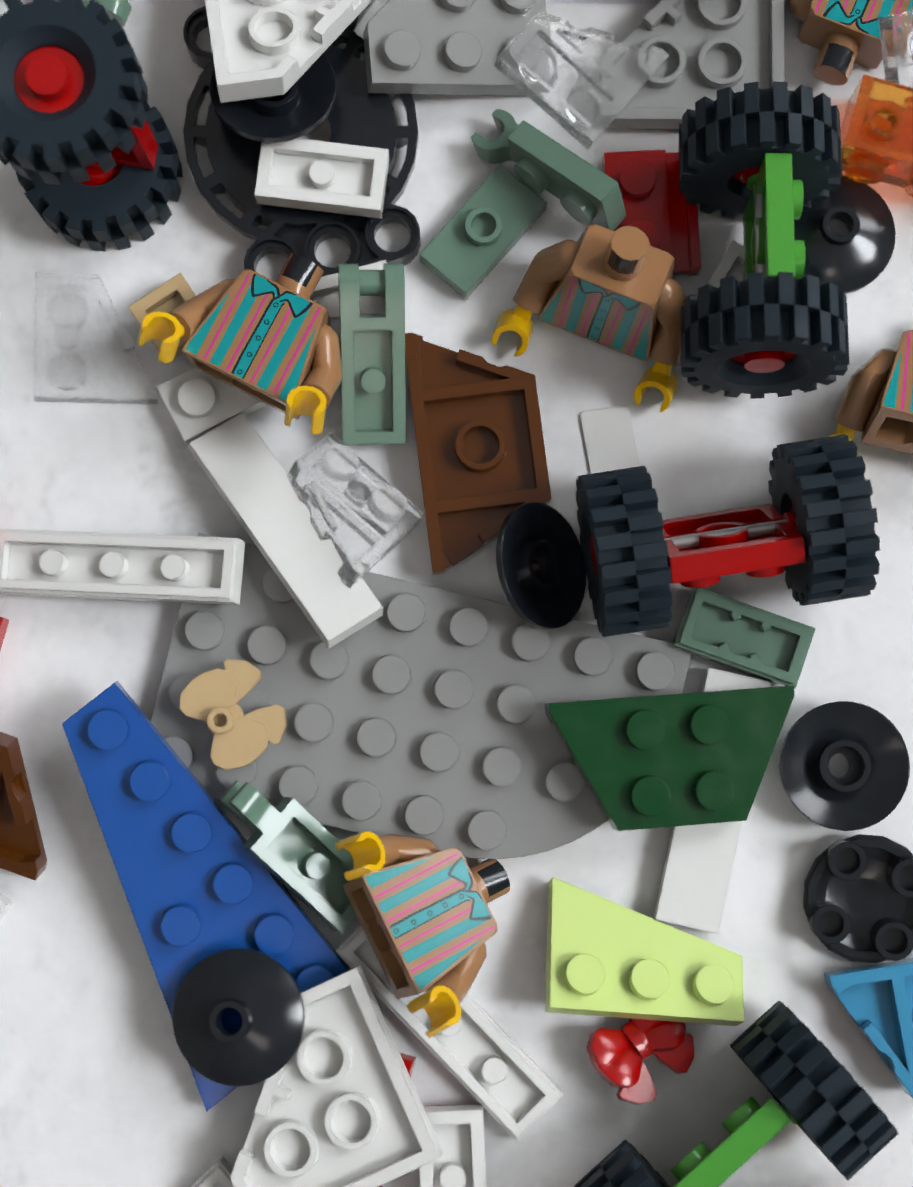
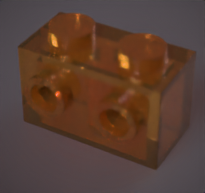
M863 75L848 100L841 125L842 171H845L847 177L865 184L884 182L905 188V192L909 196L913 197V88Z

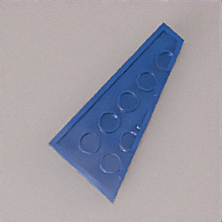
M118 681L114 682L62 723L171 1018L174 1000L185 976L200 961L223 950L236 948L252 949L273 957L289 971L301 993L351 970L283 884L243 847L247 842L245 837ZM226 1008L222 1014V1023L228 1031L239 1032L242 1027V1016L236 1009ZM189 1064L206 1112L238 1087L211 1081L198 1073Z

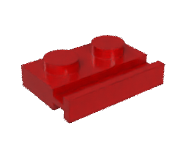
M665 150L604 152L602 172L618 182L627 214L615 230L624 226L637 227L647 235L651 246L670 253L675 259L673 274L688 273V276L698 275L701 270L697 204L691 206L685 201V194L680 192L679 152L666 153Z

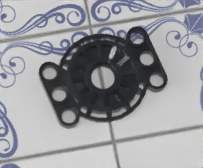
M206 6L193 11L186 19L183 27L186 47L193 62L204 69L187 103L183 129L186 159L200 194L216 215L243 236L255 240L246 252L244 270L250 269L256 272L258 262L268 254L278 253L288 259L290 253H295L306 257L322 268L324 271L322 277L338 273V267L329 268L323 266L316 259L318 246L322 241L329 238L344 240L351 249L349 259L344 264L358 263L359 267L386 260L387 263H403L406 266L414 260L421 246L420 227L416 217L406 208L395 205L403 195L415 167L419 139L415 102L411 94H399L406 110L408 126H396L394 107L391 103V99L395 94L368 93L366 64L359 59L361 52L365 54L364 39L354 32L359 19L358 16L323 53L334 70L337 84L336 101L327 117L331 126L329 142L389 149V166L382 219L257 204L254 194L262 142L244 138L228 129L217 117L212 102L208 107L206 125H197L199 109L207 91L210 93V81L215 67L213 53L203 51L196 45L198 34L208 27ZM342 43L347 44L344 49L339 48ZM196 144L207 148L208 157L214 173L205 178L198 165ZM407 145L405 161L398 177L395 178L391 174L395 166L397 149ZM214 194H226L234 206L244 213L241 219L224 207ZM394 222L402 224L411 235L410 241L404 249L398 252H388L377 245L375 236L381 226ZM260 225H263V226H266V227H268V228H267L266 230H263V229H260V228H258V227H259Z

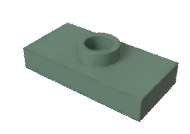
M499 164L419 254L420 261L467 300L545 212L547 202L502 164Z
M691 588L673 646L689 651L695 656L766 681H771V683L780 686H794V689H796L816 628L704 588Z

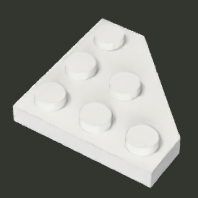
M205 0L220 103L284 95L372 0Z
M359 965L302 992L305 1022L300 1044L289 1062L280 1071L265 1080L254 1110L256 1114L244 1147L238 1154L230 1176L233 1187H379L440 1159L443 1150L362 966Z

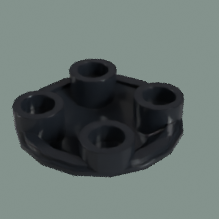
M857 834L833 842L815 858L804 880L803 909L811 931L828 950L850 961L879 963L885 960L898 961L904 959L912 952L913 854L907 847L884 836Z

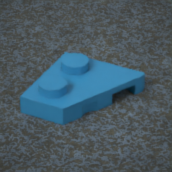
M913 958L825 972V983L905 1093L913 1098Z

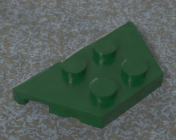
M778 686L544 703L546 716L551 724H555L572 753V760L583 779L589 782L598 798L597 803L611 827L617 831L746 821L795 693L794 686Z

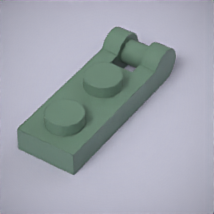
M358 263L338 264L340 354L343 377L341 381L342 444H406L403 263H384L383 270H359ZM360 296H383L384 314L360 315Z

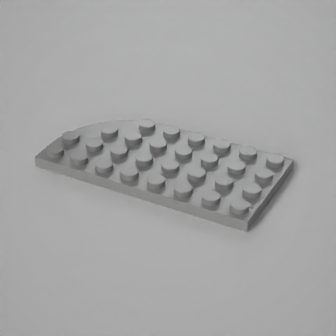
M198 532V536H202V537H218V536H213V535H209V534H205V533ZM245 543L240 605L180 603L151 723L212 798L219 800L236 780L242 785L248 782L275 808L285 796L294 798L321 824L357 833L371 831L377 836L394 834L430 839L437 845L440 851L457 847L464 857L506 859L550 851L581 838L605 823L607 818L597 803L598 798L589 782L583 779L572 760L573 755L555 724H551L546 716L544 703L683 693L691 652L674 647V643L628 633L602 637L597 625L571 620L560 628L550 630L538 629L526 623L514 611L511 605L359 569L356 570L383 606V616L328 649L257 546ZM227 659L248 661L262 671L261 680L248 695L237 703L243 709L244 714L278 704L285 708L287 727L281 743L274 745L270 742L269 748L256 761L248 766L232 770H225L213 764L210 754L214 734L208 729L206 722L185 716L179 709L180 694L190 681L207 671L217 668L225 670L224 662Z

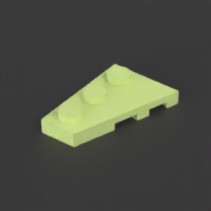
M552 877L548 882L545 1012L738 1026L744 1022L742 955Z

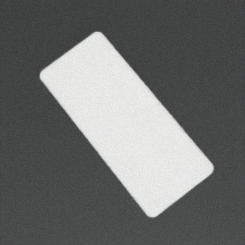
M627 405L583 411L580 414L591 474L640 466L630 411Z

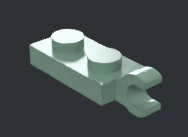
M496 109L492 113L497 129L503 133L500 137L488 140L476 132L471 136L476 152L482 160L493 164L505 161L516 162L514 171L525 185L536 193H542L545 189L560 199L563 208L578 222L587 225L592 221L597 225L614 231L627 216L619 184L616 180L523 120L518 125L513 116L507 111Z
M236 780L219 801L232 814L255 831L243 847L330 928L343 934L357 917L342 886L350 882L345 879L344 873L353 870L354 866L353 858L349 851L345 848L337 850L335 843L339 840L294 798L285 796L275 808L250 783L246 782L242 785Z

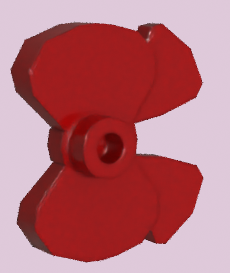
M629 1018V1022L622 1025L619 1030L600 1028L592 1032L586 1047L591 1064L598 1075L612 1087L619 1088L616 1094L618 1100L635 1105L654 1101L657 1095L651 1075L643 1062L644 1058L652 1053L662 1064L676 1074L687 1073L694 1059V1039L691 1034L685 1035L686 1026L684 1022Z

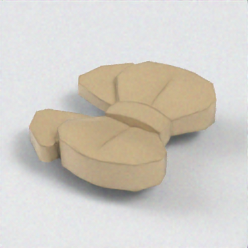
M227 659L224 662L225 670L217 668L207 671L190 681L180 694L179 709L185 716L206 722L208 729L214 734L210 754L213 764L225 770H232L248 766L256 761L269 748L270 742L274 745L281 743L287 727L285 708L278 704L244 714L243 709L237 703L248 695L261 680L262 671L248 661Z

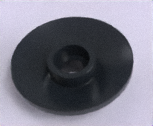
M323 54L284 95L220 103L215 69L210 81V98L219 120L234 133L258 142H284L310 133L329 116L337 96L336 76L330 62Z
M842 175L840 177V186L836 191L829 190L830 197L822 203L811 200V208L802 211L799 220H794V239L804 240L806 258L803 277L806 275L819 277V285L830 281L838 286V292L848 294L866 287L882 273L892 256L896 233L891 211L883 198L863 181ZM831 219L842 220L848 226L849 233L845 236L834 234L829 227V221Z
M540 502L520 505L506 516L497 538L496 564L503 592L514 611L533 627L550 630L568 624L576 616L582 605L586 587L584 558L578 538L568 521L553 507Z
M837 701L817 706L806 712L788 731L780 753V776L788 798L802 815L825 828L854 831L877 824L897 807L908 785L910 773L909 755L900 732L885 715L861 703ZM837 753L845 756L849 763L848 772L841 778H836L829 770V761Z
M244 948L223 950L206 957L196 964L179 986L172 1013L174 1036L187 1062L202 1076L228 1086L256 1084L280 1071L296 1052L303 1035L305 1022L303 998L296 981L289 971L273 957L256 950ZM226 1008H234L241 1014L242 1027L239 1032H230L224 1027L222 1014Z

